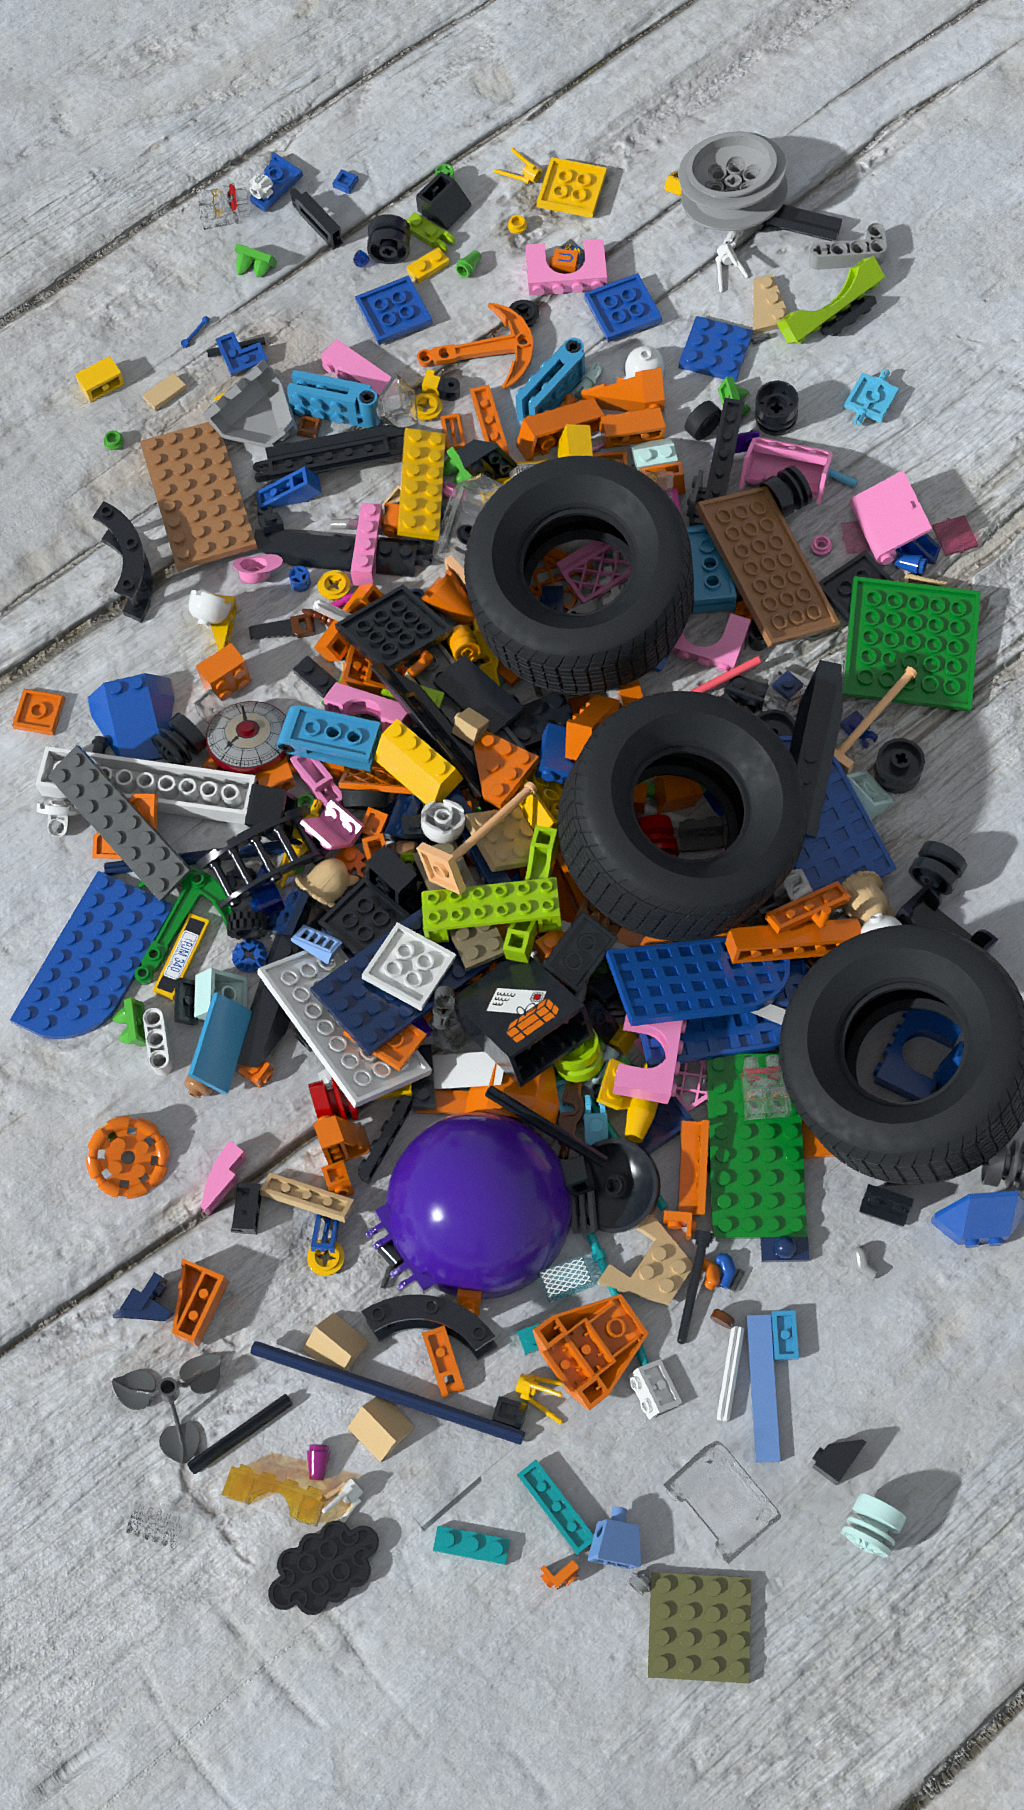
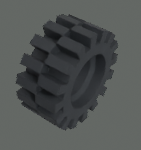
M255 910L231 912L227 915V935L230 938H236V940H253L254 938L261 939V937H265L267 935L266 914L260 911L255 912Z

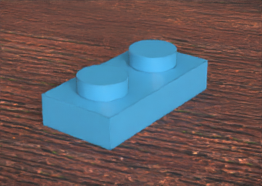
M771 1311L774 1361L799 1360L796 1311Z

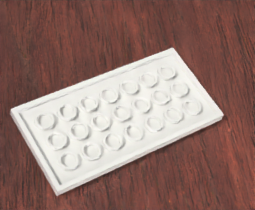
M341 948L329 964L324 963L304 950L260 967L257 974L354 1108L431 1074V1067L418 1050H416L400 1072L373 1054L368 1057L357 1043L343 1035V1027L310 992V988L350 960Z

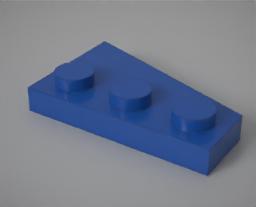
M275 152L271 156L270 164L264 170V175L268 176L273 182L271 187L273 193L265 199H257L252 194L250 196V202L264 212L303 176L302 170Z

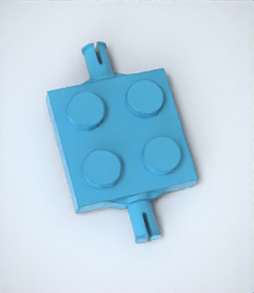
M883 369L879 377L862 373L845 401L844 408L857 413L853 420L855 425L857 423V426H860L864 417L879 423L882 422L899 391L898 387L886 381L890 375L888 369L887 371Z

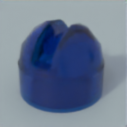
M358 250L353 257V262L359 268L365 267L370 261V257L362 250Z

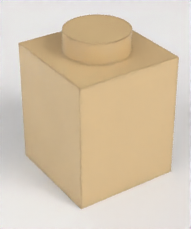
M468 707L463 712H458L454 717L452 733L473 746L487 730L490 720Z

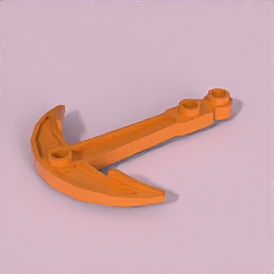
M489 303L488 308L499 317L505 327L509 326L511 334L460 345L451 344L434 347L432 350L422 349L418 352L417 359L420 366L429 367L432 364L442 365L463 359L515 353V361H512L509 374L502 385V388L505 390L517 383L531 365L534 351L532 333L525 320L515 311L500 304Z

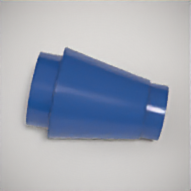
M897 554L895 566L917 576L919 574L923 575L928 559L924 558L923 555Z

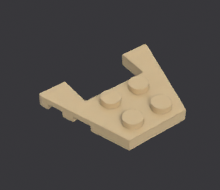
M651 1214L642 1225L635 1228L653 1240L654 1243L633 1275L629 1277L609 1264L597 1284L603 1287L616 1288L620 1292L640 1295L639 1297L669 1306L692 1271L693 1263L654 1215Z

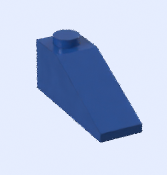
M305 466L256 491L258 507L261 510H266L267 505L276 508L306 502L320 495L322 491L319 476Z

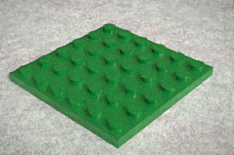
M854 576L842 688L843 696L880 701L905 673L904 670L910 666L916 670L917 676L914 679L911 678L891 702L970 712L973 699L981 591Z

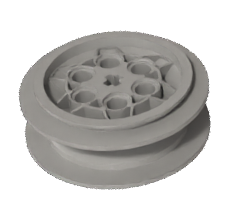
M727 132L701 141L689 150L679 166L678 179L682 189L681 202L684 211L697 224L719 231L743 230L768 220L782 207L788 193V183L785 175L786 159L783 151L771 139L752 132Z

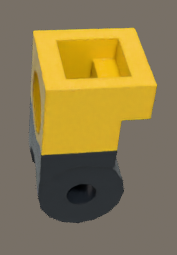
M427 369L422 383V393H432L441 400L455 401L460 397V383L454 377L444 378L436 376L435 370Z

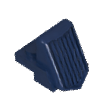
M400 793L393 798L392 803L387 806V809L382 811L390 816L383 831L384 838L396 842L398 840L417 841L418 844L421 842L422 838L403 839L401 825L402 815H421L424 807L418 797L414 794L408 797Z
M154 1272L142 1292L135 1288L131 1290L120 1309L115 1310L112 1315L113 1318L166 1321V1323L173 1321L175 1313L155 1301L157 1297L161 1298L168 1287L166 1285L168 1280Z

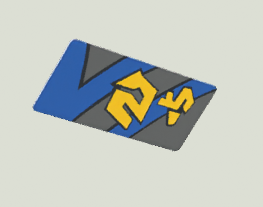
M569 239L560 246L561 249L579 251V264L583 266L585 262L584 250L573 240Z

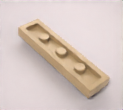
M269 1173L260 1188L261 1196L344 1223L355 1205L354 1199L273 1173Z

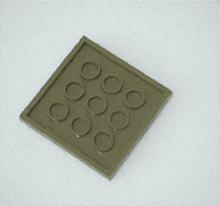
M651 1572L648 1678L749 1684L751 1578Z

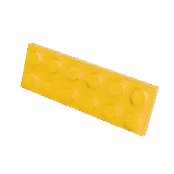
M405 428L397 535L435 541L439 539L445 433Z

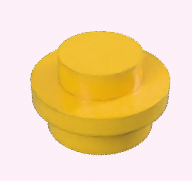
M513 215L508 221V229L514 234L523 233L527 228V221L521 215Z

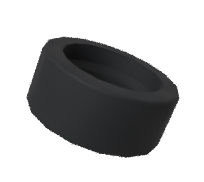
M710 400L701 403L688 416L684 425L685 431L695 440H703L719 425L722 410Z

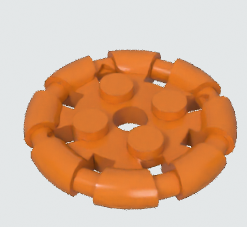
M128 1115L107 1121V1125L101 1129L98 1128L94 1132L87 1146L89 1153L88 1157H86V1167L90 1178L98 1183L97 1187L101 1191L112 1197L124 1196L127 1199H133L148 1194V1190L155 1185L157 1187L161 1183L168 1170L167 1159L170 1158V1150L165 1136L159 1133V1128L154 1123L142 1117L136 1119L130 1118ZM128 1127L136 1128V1134H127ZM114 1131L118 1137L110 1142L106 1136ZM148 1136H151L154 1140L150 1146L144 1141ZM98 1150H105L104 1158H97ZM129 1150L134 1153V1160L127 1164L122 1162L121 1155ZM151 1156H158L157 1165L150 1164ZM106 1168L112 1174L108 1178H105L101 1173ZM146 1172L149 1179L142 1184L138 1178L142 1177ZM120 1179L129 1181L128 1188L119 1187Z

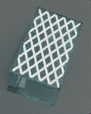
M583 1256L539 1272V1278L549 1303L593 1287V1280Z

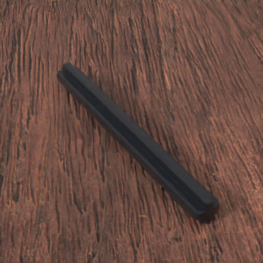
M489 1086L485 1093L487 1098L576 1153L583 1155L599 1167L603 1168L606 1165L608 1157L494 1086Z

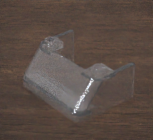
M479 474L458 483L454 487L440 525L439 539L433 545L434 551L431 554V558L445 563L444 559L452 555L464 567L467 545L459 541L457 529L461 525L469 524L473 526L478 514L482 512L481 509L503 484L483 474Z

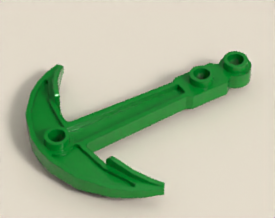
M190 867L192 872L178 885L184 887L156 940L151 943L142 958V966L135 970L134 976L139 984L148 985L153 981L154 973L160 969L169 953V947L201 897H205L212 902L214 908L221 915L227 929V915L232 912V908L229 906L219 907L218 904L225 900L227 896L221 885L208 873ZM201 877V881L194 882L195 878ZM142 881L138 883L139 888L147 887ZM153 952H158L155 958H151ZM147 971L144 977L139 976L140 972Z

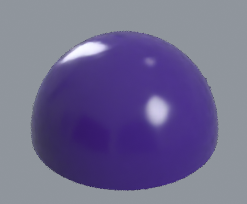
M488 1112L462 1113L438 1121L426 1128L408 1144L392 1171L386 1192V1204L375 1210V1216L380 1223L369 1229L366 1235L367 1237H373L383 1230L386 1231L387 1236L376 1241L373 1245L375 1250L382 1248L390 1242L394 1244L404 1264L391 1271V1277H398L407 1270L412 1274L411 1277L400 1282L397 1286L399 1290H403L416 1282L422 1294L435 1288L457 1297L458 1289L482 1291L481 1299L499 1298L527 1287L543 1274L540 1272L545 1273L556 1260L569 1232L572 1210L571 1193L565 1186L559 1157L548 1142L532 1128L518 1120L500 1114Z

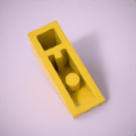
M212 594L225 599V604L229 601L232 602L227 618L219 624L210 625L219 651L230 644L238 606L235 596Z

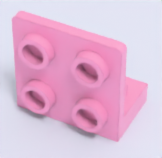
M335 799L329 801L320 817L302 819L300 822L305 827V831L309 835L315 836L320 841V844L328 850L353 847L365 828L362 822Z

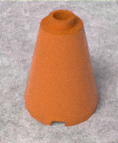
M448 569L444 572L446 575L443 578L439 577L425 591V596H422L421 599L459 624L471 626L475 616L468 594L454 572Z

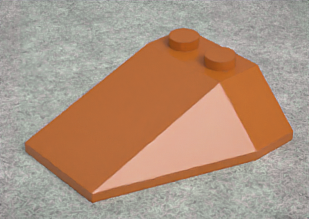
M495 1062L489 1085L475 1086L469 1090L465 1113L488 1112L523 1120L485 1096L489 1086H494L552 1123H557L560 1106L553 1065L520 1087L505 1071L501 1085H494L497 1067Z
M622 1294L552 1315L532 1330L539 1352L567 1393L588 1411L609 1396L649 1334Z

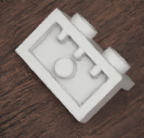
M661 1359L638 1367L628 1376L631 1388L636 1392L641 1402V1408L646 1413L648 1419H652L658 1414L677 1407L682 1403Z

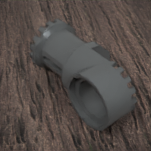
M440 986L434 990V1016L430 1019V1025L437 1029V1031H445L446 1028L450 1027L451 1021L449 1017L453 1014L455 1004L453 988ZM444 995L449 996L448 998H440Z

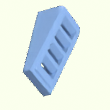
M303 925L291 938L292 942L326 964H329L340 951L343 943L335 937ZM303 934L308 935L305 939L301 938Z

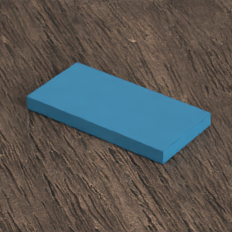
M218 992L213 993L188 1073L189 1077L222 1094H228L251 1019V1010Z

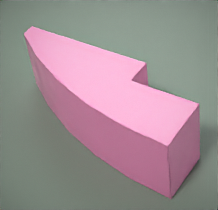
M295 755L290 758L311 794L317 801L323 803L321 806L323 810L329 801L333 799L343 806L340 789L335 785L333 777L320 761Z
M231 1141L221 1151L206 1182L201 1208L208 1216L237 1184L239 1180L234 1172L247 1158L244 1151Z

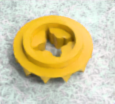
M421 393L411 401L410 410L415 419L418 418L422 422L424 420L431 422L433 418H438L439 413L442 412V402L435 394ZM429 403L430 408L427 409L426 412H424L423 408H425L426 405Z
M331 570L319 578L317 586L322 597L327 598L328 601L330 599L338 600L350 592L351 582L344 572ZM330 583H333L334 585L338 584L339 590L335 588L331 589Z
M336 1242L335 1253H330V1250H328L330 1257L334 1259L328 1260L325 1267L323 1260L319 1259L320 1256L325 1255V1252H321L320 1249H316V1252H313L310 1247L307 1254V1262L314 1273L324 1277L334 1275L338 1270H341L345 1256L344 1250L338 1242Z

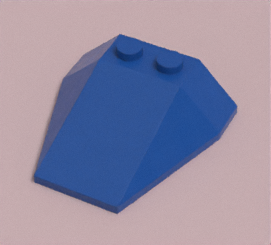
M143 673L105 682L88 696L91 717L103 736L108 739L107 742L116 756L149 761L164 759L152 743L151 737L155 733L159 734L158 730L160 728L170 731L167 722L172 718L174 693L170 678Z
M1019 1191L968 1194L934 1213L931 1222L956 1244L965 1245L966 1248L979 1247L982 1243H989V1246L1003 1245V1242L1007 1241L1024 1220V1199Z

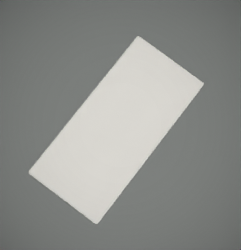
M486 1052L433 1055L434 1088L488 1086L495 1061ZM498 1064L494 1085H501L504 1070Z

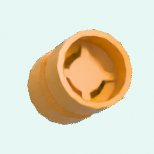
M466 625L453 627V633L447 638V643L455 660L457 661L465 655L472 662H475L481 654V649L473 631Z

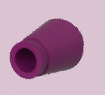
M309 1444L307 1460L310 1480H324L331 1453L328 1451L329 1445Z

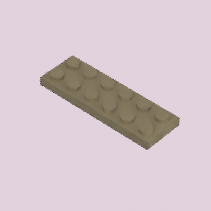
M455 840L449 843H438L433 846L449 854L458 848ZM419 853L412 854L428 891L446 889L429 881ZM462 856L456 863L465 887L477 886ZM496 925L448 930L466 972L505 955L503 952L504 941Z

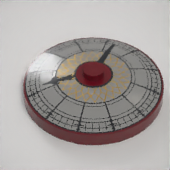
M245 701L224 708L211 720L206 731V745L211 758L220 767L234 773L253 774L274 767L287 755L285 751L276 747L286 715L277 707L259 701Z

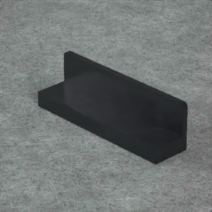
M783 204L777 213L761 224L833 242L838 239L842 219Z

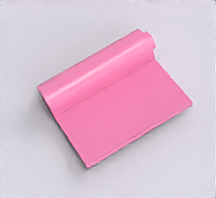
M904 470L857 494L849 502L878 564L888 565L892 563L896 557L895 549L933 530Z

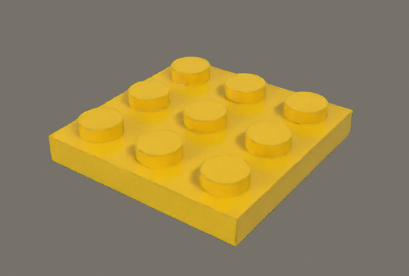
M551 157L536 202L537 207L593 218L607 174V168Z

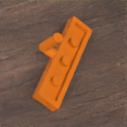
M836 881L767 912L765 919L777 934L811 919L819 928H824L831 910L848 903L851 896Z

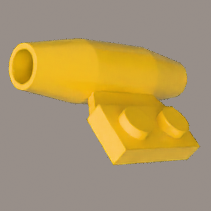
M612 1058L608 1062L596 1102L615 1110L628 1109L625 1138L631 1142L641 1143L655 1117L659 1102L613 1094L617 1067L619 1064L624 1063ZM646 1061L642 1068H648Z

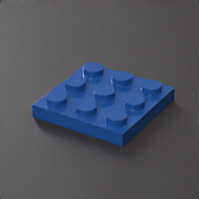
M638 273L584 293V299L607 342L662 322V316Z
M409 275L355 296V301L378 345L433 324L432 318Z
M696 316L678 368L723 380L726 377H734L736 383L753 336V330Z

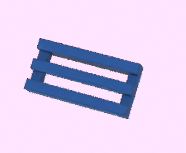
M316 1214L311 1251L316 1252V1249H320L321 1252L330 1250V1253H335L340 1221L334 1219L330 1243H327L331 1218L326 1217L322 1242L318 1243L322 1215Z

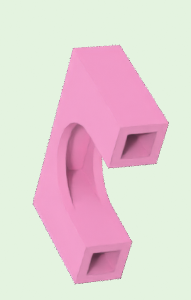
M603 239L584 240L585 262L579 270L569 274L555 272L548 266L545 243L525 245L529 296L570 292L579 293L607 285Z
M730 614L721 639L708 647H699L691 644L682 633L670 652L677 654V657L689 660L691 658L697 660V663L700 665L709 666L710 664L716 666L719 671L727 672L737 667L751 628V619Z
M626 1014L623 1030L647 1034L657 1039L664 1048L665 1060L653 1068H640L619 1064L616 1070L613 1094L668 1104L670 1097H675L677 1083H673L674 1075L678 1076L680 1062L676 1060L677 1054L682 1053L683 1041L680 1040V1034L685 1032L687 1020L630 1026Z

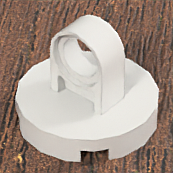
M43 800L37 802V812L48 814L47 828L53 837H61L67 832L69 816L81 814L70 801L49 800V804H44ZM55 821L63 823L64 830L60 833L54 832L52 823Z

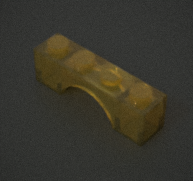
M240 1464L239 1468L231 1466L221 1495L250 1505L255 1498L264 1493H278L286 1499L292 1519L315 1527L318 1526L322 1509L327 1499L321 1495L322 1490L312 1486H308L307 1490L299 1488V1483L296 1481L285 1479L284 1482L275 1480L276 1475L264 1471L262 1475L253 1473L254 1468Z

